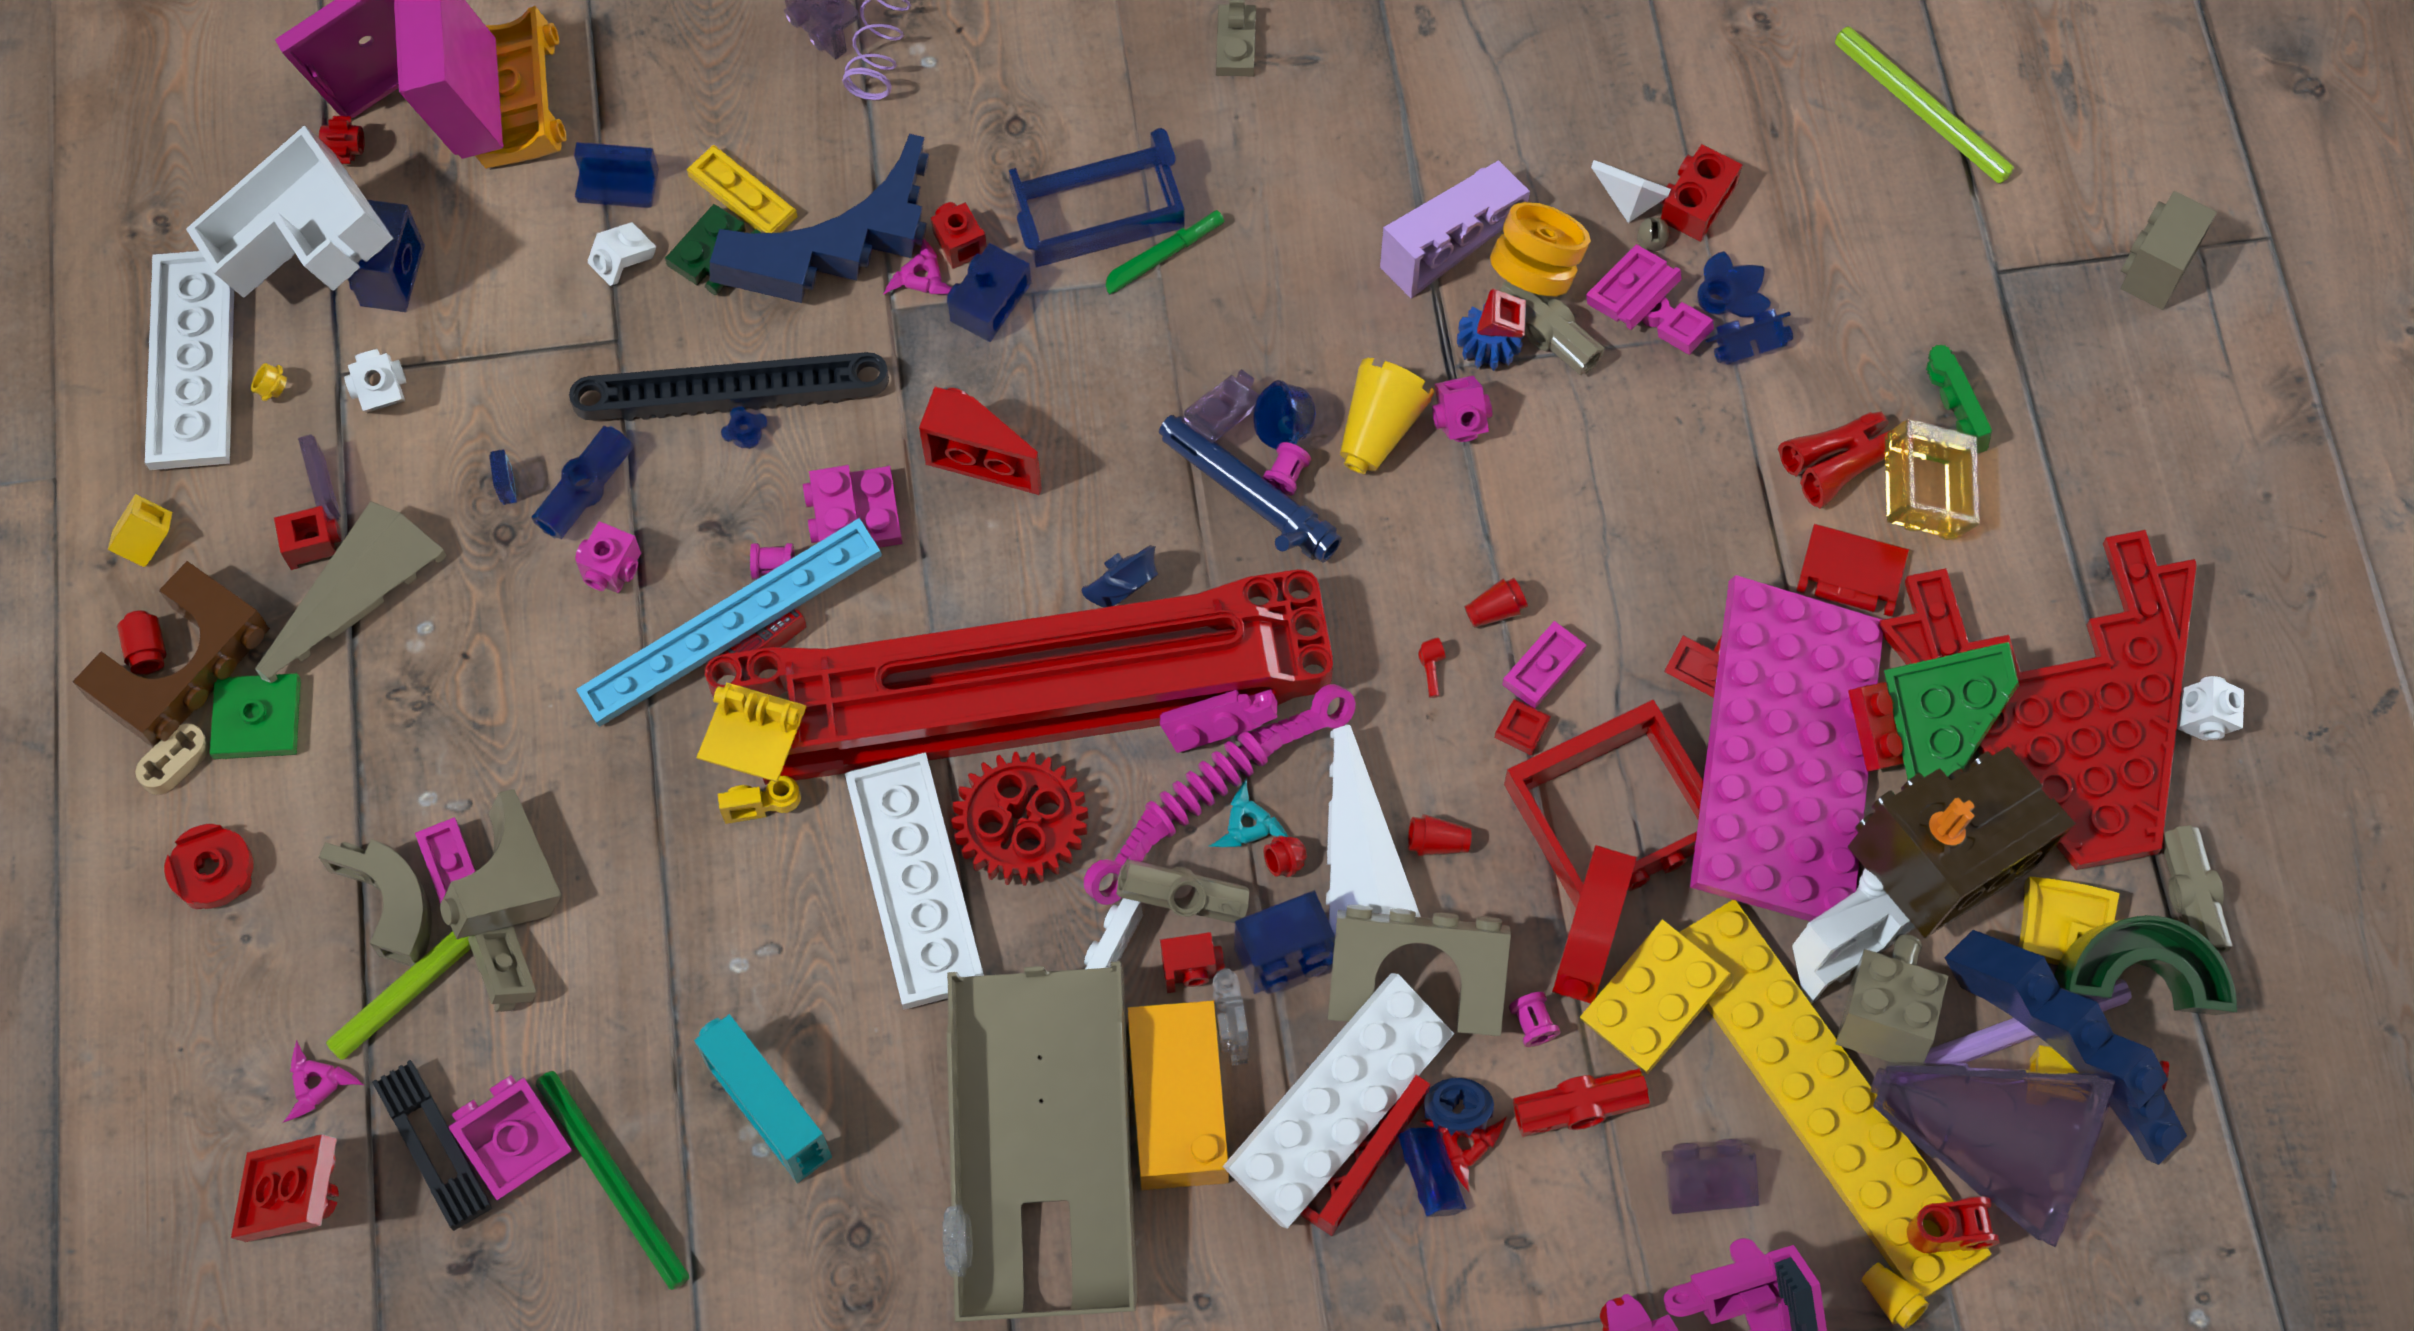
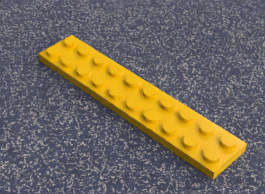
M1729 901L1680 931V934L1730 973L1729 979L1705 1007L1894 1273L1923 1291L1924 1295L1922 1297L1926 1299L1987 1260L1992 1255L1988 1248L1975 1251L1955 1250L1929 1254L1916 1250L1909 1243L1907 1227L1915 1215L1926 1205L1953 1202L1952 1198L1842 1046L1836 1045L1837 1039L1737 901ZM1923 1220L1924 1230L1933 1237H1940L1939 1227L1930 1220Z

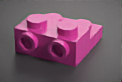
M849 465L809 471L810 483L803 484L806 507L814 506L815 518L808 519L811 543L822 541L860 518L878 548L903 544L890 466L850 472Z
M512 1075L491 1087L489 1090L493 1097L480 1106L473 1099L453 1112L452 1116L455 1122L448 1126L496 1200L572 1151L525 1078L522 1077L515 1081Z

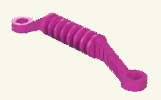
M1336 684L1326 685L1315 694L1310 710L1293 715L1289 719L1280 720L1278 723H1272L1267 725V727L1264 726L1256 729V731H1244L1238 734L1237 739L1240 743V748L1231 741L1226 742L1224 748L1228 755L1227 758L1218 751L1213 752L1211 757L1215 764L1214 768L1205 761L1200 762L1198 766L1202 774L1201 778L1194 772L1189 771L1185 774L1189 784L1188 788L1181 782L1176 781L1172 784L1176 793L1175 798L1168 792L1163 791L1159 794L1163 803L1162 808L1153 801L1145 805L1146 810L1136 824L1137 828L1134 827L1131 836L1128 837L1125 842L1126 844L1123 845L1120 850L1121 853H1118L1114 861L1109 859L1099 860L1087 870L1084 877L1086 893L1103 905L1119 901L1121 897L1116 893L1117 879L1121 866L1124 865L1126 859L1142 862L1152 845H1155L1165 836L1171 838L1176 834L1172 820L1177 821L1184 827L1189 824L1185 810L1190 811L1197 817L1202 814L1198 800H1201L1210 807L1215 804L1211 793L1212 789L1224 797L1228 793L1224 783L1225 779L1233 786H1238L1241 781L1237 770L1248 777L1251 776L1254 772L1250 760L1262 767L1268 763L1267 757L1274 753V750L1279 749L1282 744L1292 742L1304 737L1303 735H1308L1325 727L1334 729L1346 725L1355 712L1356 703L1354 696L1348 690ZM1339 697L1338 709L1335 713L1328 715L1327 709L1330 702ZM1113 873L1112 884L1107 889L1100 891L1099 884L1101 879L1105 875Z

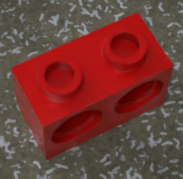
M1701 144L1694 156L1688 154L1683 160L1677 174L1680 178L1676 184L1669 183L1666 186L1671 190L1668 197L1659 202V204L1663 205L1661 218L1667 222L1668 226L1701 242L1737 187L1743 164ZM1702 175L1710 176L1712 179L1704 178ZM1683 204H1691L1694 207H1686Z

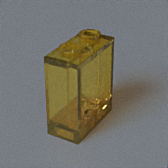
M1906 419L1885 435L1887 522L1904 526L1909 531H1925L1937 534L1941 539L1945 540L1959 539L1963 534L1979 525L1976 436L1911 419ZM1914 457L1945 465L1947 510L1915 502Z

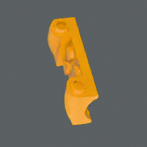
M533 6L529 7L521 17L512 22L501 25H485L496 38L503 138L502 149L475 155L486 169L559 152L562 142L566 141V130L562 121L555 119L549 111L545 55L554 54L555 46L559 45V35L555 25L548 23L538 8Z

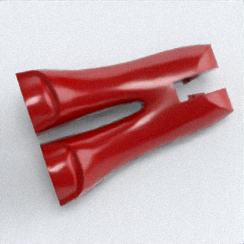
M1880 411L1870 412L1832 430L1784 441L1778 446V451L1782 464L1788 473L1795 475V477L1804 473L1800 481L1803 494L1810 504L1821 509L1850 480L1895 453L1903 445V441L1895 430L1887 431L1869 441L1870 438L1884 430L1889 423L1885 415ZM1844 452V453H1842V454H1839V455H1837V456H1834L1833 458H1831V459H1829V460H1826V461H1824V462H1821V461H1823L1824 459H1826V458H1828V457H1830V456H1832V455H1835V454H1837V453Z

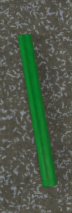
M549 1071L539 1077L535 1082L536 1087L669 1289L679 1288L689 1280L688 1272L556 1072Z

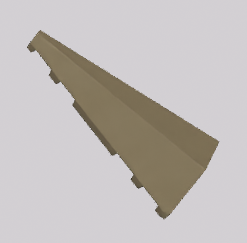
M370 501L255 668L261 679L269 683L276 681V673L296 658L301 662L311 655L309 650L311 647L327 636L334 639L384 603L383 596L403 581L409 585L416 580L415 572L433 559L437 563L441 562L447 556L444 549L400 512Z

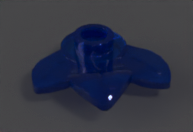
M1725 251L1719 252L1708 259L1703 269L1705 281L1699 286L1697 292V301L1702 309L1711 314L1730 312L1742 318L1758 316L1769 309L1771 306L1770 300L1761 293H1758L1764 278L1765 269L1763 266L1741 265L1733 267V263ZM1711 295H1719L1722 297V300L1714 299Z

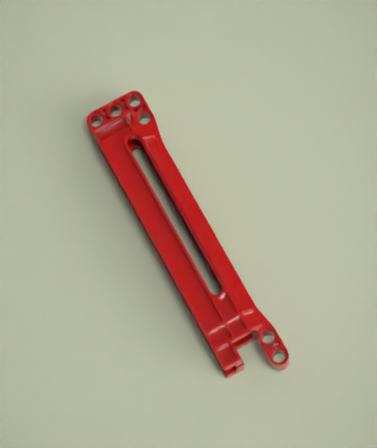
M1297 569L1246 577L1198 594L835 648L770 647L723 654L714 657L708 662L705 668V677L713 698L718 686L725 687V685L717 683L719 679L726 675L735 676V679L730 684L775 697L788 692L789 701L806 705L804 715L780 776H788L797 781L844 774L925 752L928 761L1156 727L1160 726V715L1164 712L1234 690H1238L1239 694H1247L1248 696L1271 690L1277 699L1278 706L1296 697L1315 695L1322 687L1330 685L1332 682L1333 655L1318 580L1311 572ZM1304 591L1309 596L1304 599H1297L1291 593ZM1254 597H1264L1268 602L1263 605H1256L1250 600ZM1307 627L1314 629L1317 633L1312 636H1303L1297 631ZM1309 665H1318L1324 670L1318 674H1311L1304 668ZM767 669L777 671L770 678L758 677L760 673ZM763 778L765 785H768L771 780Z

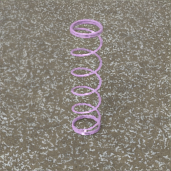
M866 0L860 8V17L866 26L855 32L852 39L853 47L859 56L854 57L847 63L842 81L846 89L855 96L863 99L879 100L887 97L891 92V83L886 76L869 68L860 67L850 70L849 68L854 61L860 58L868 64L884 70L895 69L897 64L893 59L885 55H862L856 46V39L859 33L868 28L878 36L889 40H900L904 37V34L900 29L892 25H869L864 18V8L871 0ZM877 0L893 10L905 11L912 7L908 0H902L908 5L905 8L895 7L882 0ZM872 27L890 28L899 32L900 36H886ZM865 57L883 58L892 62L893 66H880ZM853 74L870 75L884 82L887 90L883 93H866L859 89L849 76Z

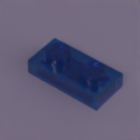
M1434 1127L1409 1128L1400 1133L1398 1138L1403 1149L1404 1160L1409 1166L1418 1191V1199L1424 1208L1426 1217L1451 1216L1467 1209L1439 1130H1435Z

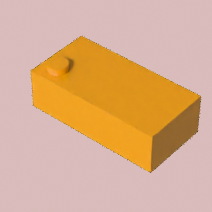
M1214 1000L1127 1007L1141 1189L1153 1190L1229 1183V1173L1222 1167L1228 1161Z

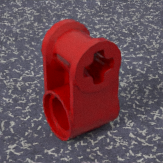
M1972 1197L1959 1201L1932 1203L1924 1206L1909 1222L1907 1227L1909 1243L1916 1250L1929 1254L1955 1250L1975 1251L1998 1245L2000 1243L1999 1236L1993 1234L1988 1208L1992 1206L1991 1199L1989 1197ZM1923 1220L1934 1222L1939 1227L1940 1237L1929 1235L1924 1230Z

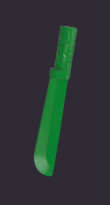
M1218 210L1213 211L1186 230L1181 228L1176 234L1112 270L1106 279L1108 294L1119 291L1185 247L1187 248L1224 224L1225 220Z

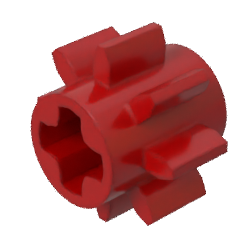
M333 116L332 119L328 120V125L320 127L319 139L335 153L342 164H351V161H355V155L363 154L365 146L364 131L362 126L352 125L351 116Z

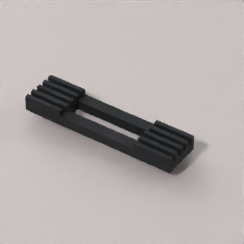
M409 1060L407 1065H400L398 1070H391L389 1075L386 1076L384 1074L379 1081L374 1080L372 1083L429 1186L447 1223L455 1231L493 1208L417 1068ZM421 1107L458 1173L455 1179H448L446 1184L439 1177L407 1115Z

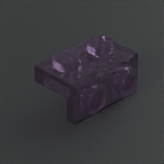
M785 0L786 8L784 13L794 27L799 28L801 26L808 33L811 42L819 51L826 50L835 60L847 52L843 30L859 18L858 10L849 1Z
M1722 1139L1716 1142V1146L1699 1147L1695 1143H1680L1672 1147L1673 1150L1661 1152L1662 1162L1666 1166L1668 1203L1672 1214L1759 1206L1756 1154L1742 1140Z

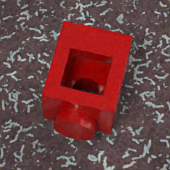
M954 202L945 203L936 210L935 216L930 217L933 234L952 269L988 254L985 233L979 227L966 202L958 206Z
M322 506L274 517L280 553L290 570L298 569V564L333 556L336 552L335 543L342 542L336 518L329 519Z
M1211 932L1160 939L1167 993L1176 992L1175 984L1184 983L1187 987L1204 985L1209 982V979L1216 978V972L1225 971L1221 945L1213 946Z

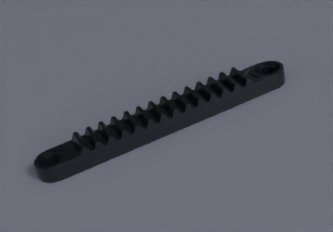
M864 352L587 376L574 382L570 388L569 398L574 412L578 417L585 420L623 418L627 421H632L634 417L648 420L650 415H655L658 418H664L666 414L680 417L682 413L686 412L691 416H695L698 411H703L706 414H711L714 410L727 413L729 409L734 408L741 412L746 407H750L753 410H759L761 406L775 409L778 404H782L788 408L793 403L806 406L809 402H815L817 405H822L825 400L838 403L841 399L871 397L885 390L889 382V374L886 362L881 356L875 353ZM866 367H874L880 372L877 379L871 382L860 380L858 373ZM588 391H597L601 394V399L595 405L585 406L580 403L581 396Z

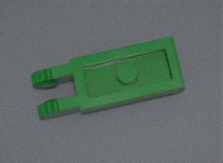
M1941 344L1936 345L1929 351V362H1927L1926 367L1929 379L1932 384L1941 387L1939 391L1944 407L1947 410H1953L1958 420L1956 421V430L1960 440L1964 444L1969 443L1974 455L1985 452L1989 448L1992 428L1961 365H1959L1955 355L1952 354V350L1949 349L1950 347Z

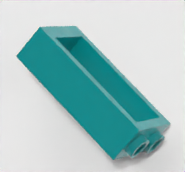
M730 1014L722 1020L716 1018L707 1023L700 1030L699 1037L694 1040L707 1068L798 1184L832 1158L822 1131Z

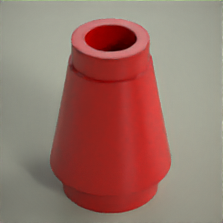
M1502 578L1471 601V603L1465 605L1464 608L1472 625L1476 628L1480 625L1521 615L1520 611L1528 607V603L1515 578L1507 581Z
M1423 814L1421 818L1412 817L1408 830V850L1417 851L1418 856L1468 853L1472 837L1471 828Z

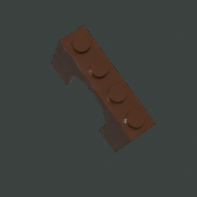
M188 561L161 587L159 592L173 610L196 625L200 630L199 646L190 662L178 672L167 677L147 679L129 672L101 651L72 681L87 700L151 747H154L161 740L167 741L194 710L202 707L208 695L214 690V683L217 679L224 680L234 672L236 665L251 649L256 648L262 642L264 635L270 629L255 608Z

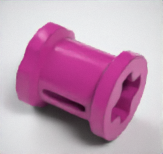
M1282 442L1276 450L1278 454L1271 470L1265 471L1263 478L1285 495L1291 496L1294 495L1297 489L1296 481L1302 469L1309 466L1311 456L1307 451L1295 444Z
M752 543L750 548L752 580L759 579L761 576L766 575L794 558V544L786 543L785 547H760L758 543Z
M1544 992L1524 995L1509 1005L1510 1012L1517 1015L1525 1034L1522 1040L1525 1047L1539 1046L1547 1043L1561 1033L1559 1026L1553 1025L1544 1003L1547 997ZM1532 1013H1534L1537 1018V1026L1534 1025V1022L1532 1020Z

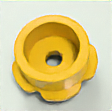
M264 363L256 372L252 381L251 391L259 394L262 397V401H267L271 397L278 398L283 392L287 377L282 375V366L277 365L274 367Z

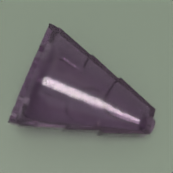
M1891 1062L1887 1065L1886 1070L1883 1068L1878 1069L1872 1083L1871 1092L1877 1094L1873 1107L1931 1158H1939L1980 1196L1989 1197L1997 1207L2034 1238L2056 1247L2069 1219L2068 1213L2077 1199L2109 1110L2110 1102L2108 1101L2110 1095L2112 1096L2114 1093L2116 1081L2090 1073L2030 1072L2028 1069L1970 1068L1967 1063Z

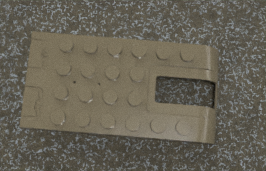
M1121 961L1111 962V967L1046 971L1044 966L1024 967L1025 973L960 977L958 972H947V1064L955 1322L1136 1311L1137 1264L1124 971ZM1068 1201L1070 1208L1072 1260L1071 1310L1023 1312L1022 1205L1025 1203Z

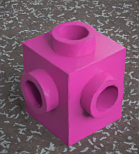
M1474 376L1435 383L1437 405L1432 406V414L1437 429L1441 428L1450 440L1454 439L1457 442L1471 441L1476 439L1478 434L1489 432L1487 418L1493 416L1491 401L1488 394H1483V387Z
M598 521L589 539H584L580 543L575 559L585 584L598 591H604L606 588L619 594L624 583L630 582L635 576L641 551L634 535Z

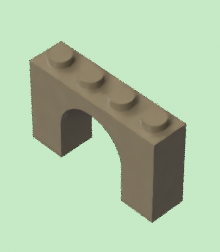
M1347 905L1346 910H1338L1328 1020L1349 1022L1374 993L1376 973L1385 957L1403 945L1424 943L1433 945L1447 953L1455 962L1460 972L1461 984L1457 1032L1501 1036L1511 938L1510 926L1502 925L1501 919L1477 917L1476 923L1459 921L1458 915L1450 913H1434L1433 919L1415 917L1416 912L1408 909H1390V914L1372 913L1373 908L1365 905Z

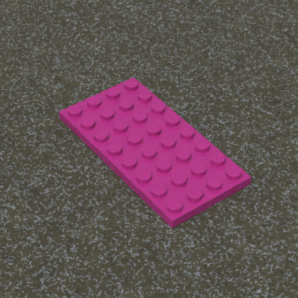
M1738 575L1729 580L1690 888L1807 921H1812L1856 892L1859 860L1847 846L1858 834L1855 830L1856 825L1864 819L1868 772L1848 690L1878 683L1883 632L1880 629L1879 622L1882 619Z

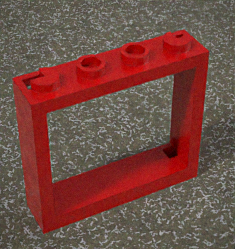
M1654 699L1507 769L1504 786L1575 908L1578 905L1583 882L1529 790L1646 734L1699 820L1703 780ZM1697 832L1637 860L1628 891H1633L1646 884L1650 880V875L1664 870L1665 873H1669L1687 862L1686 858L1695 852Z

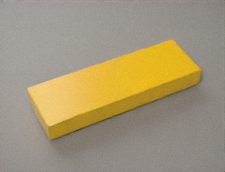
M712 145L686 169L688 177L761 233H781L798 217L795 208L715 145Z

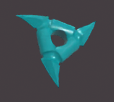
M1246 778L1230 804L1233 807L1230 811L1227 829L1229 833L1207 847L1242 846V843L1247 844L1264 838L1268 833L1276 837L1280 835L1288 837L1275 816L1271 818L1267 811L1252 800L1249 801ZM1245 817H1250L1257 823L1252 827H1243L1241 821Z

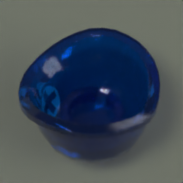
M1276 380L1267 386L1256 400L1253 419L1256 434L1263 443L1276 450L1282 442L1296 445L1298 441L1305 439L1311 433L1316 419V407L1312 396L1306 389L1288 384L1283 380Z

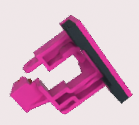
M1746 1238L1737 1239L1730 1245L1729 1249L1733 1264L1690 1275L1692 1282L1674 1286L1664 1295L1665 1308L1669 1314L1684 1317L1703 1311L1711 1325L1745 1314L1750 1328L1749 1331H1827L1820 1283L1794 1245L1764 1254L1752 1240ZM1624 1294L1622 1297L1607 1301L1600 1311L1603 1331H1679L1669 1314L1651 1321L1643 1305L1629 1294Z

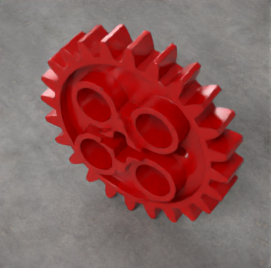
M1014 752L1012 763L1006 764L1001 755H997V767L992 769L988 764L982 762L983 775L981 777L973 773L968 774L969 783L972 788L963 786L958 788L959 796L964 801L953 802V810L959 815L951 818L953 829L960 830L954 835L956 844L965 845L962 849L964 859L976 856L973 861L976 872L986 865L988 866L987 873L990 880H993L999 872H1002L1005 885L1010 884L1014 875H1019L1023 886H1026L1029 874L1034 873L1040 882H1044L1043 870L1049 868L1054 874H1060L1059 860L1069 864L1073 862L1069 848L1074 850L1082 849V840L1078 836L1087 835V824L1082 821L1089 818L1088 808L1081 806L1085 803L1084 792H1075L1078 788L1076 777L1065 780L1067 773L1064 765L1057 768L1054 772L1052 771V759L1050 757L1046 758L1039 765L1036 763L1034 752H1031L1027 762H1021L1018 752ZM1007 787H1017L1021 790L1017 796L1007 798L1000 794ZM1032 788H1038L1039 790L1035 792L1028 802V795ZM1052 803L1059 807L1056 812L1048 815L1038 811L1042 805ZM1025 807H1026L1027 818H1028V819H1026V818H1020V817L1022 816V814L1024 813V811H1025V810H1024ZM1013 818L1019 819V821H1018V823H1017V825H1016L1015 830H1014ZM989 822H997L1002 825V828L996 833L989 834L981 830ZM1013 833L1012 842L1008 849H1002L1001 847ZM1032 838L1040 842V845L1034 850L1027 851L1019 847L1021 842L1026 839Z

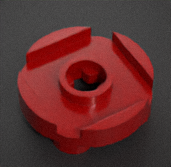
M203 824L187 830L175 841L177 846L172 850L171 856L167 854L164 863L166 881L177 897L193 909L221 907L230 903L239 895L246 893L251 887V875L254 866L251 850L239 834L224 829L221 825ZM212 858L215 863L219 862V866L212 874H199V869L205 867V859Z

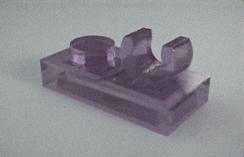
M1242 369L1238 372L1237 378L1230 375L1213 390L1207 392L1188 407L1184 412L1182 422L1211 443H1214L1259 407L1262 396L1251 389L1254 378Z

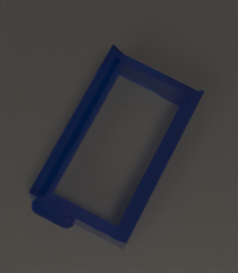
M1158 128L1150 132L1151 148L1021 182L1017 169L1009 170L1010 190L1019 212L1017 223L1025 247L1032 252L1036 268L1185 228V209L1170 166L1175 164L1176 157L1166 130ZM1154 167L1167 207L1040 241L1027 200Z

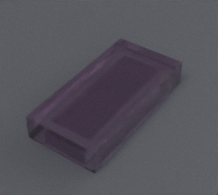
M310 434L300 437L298 440L316 507L322 506L329 519L336 518L338 521L341 515L324 453L315 436Z

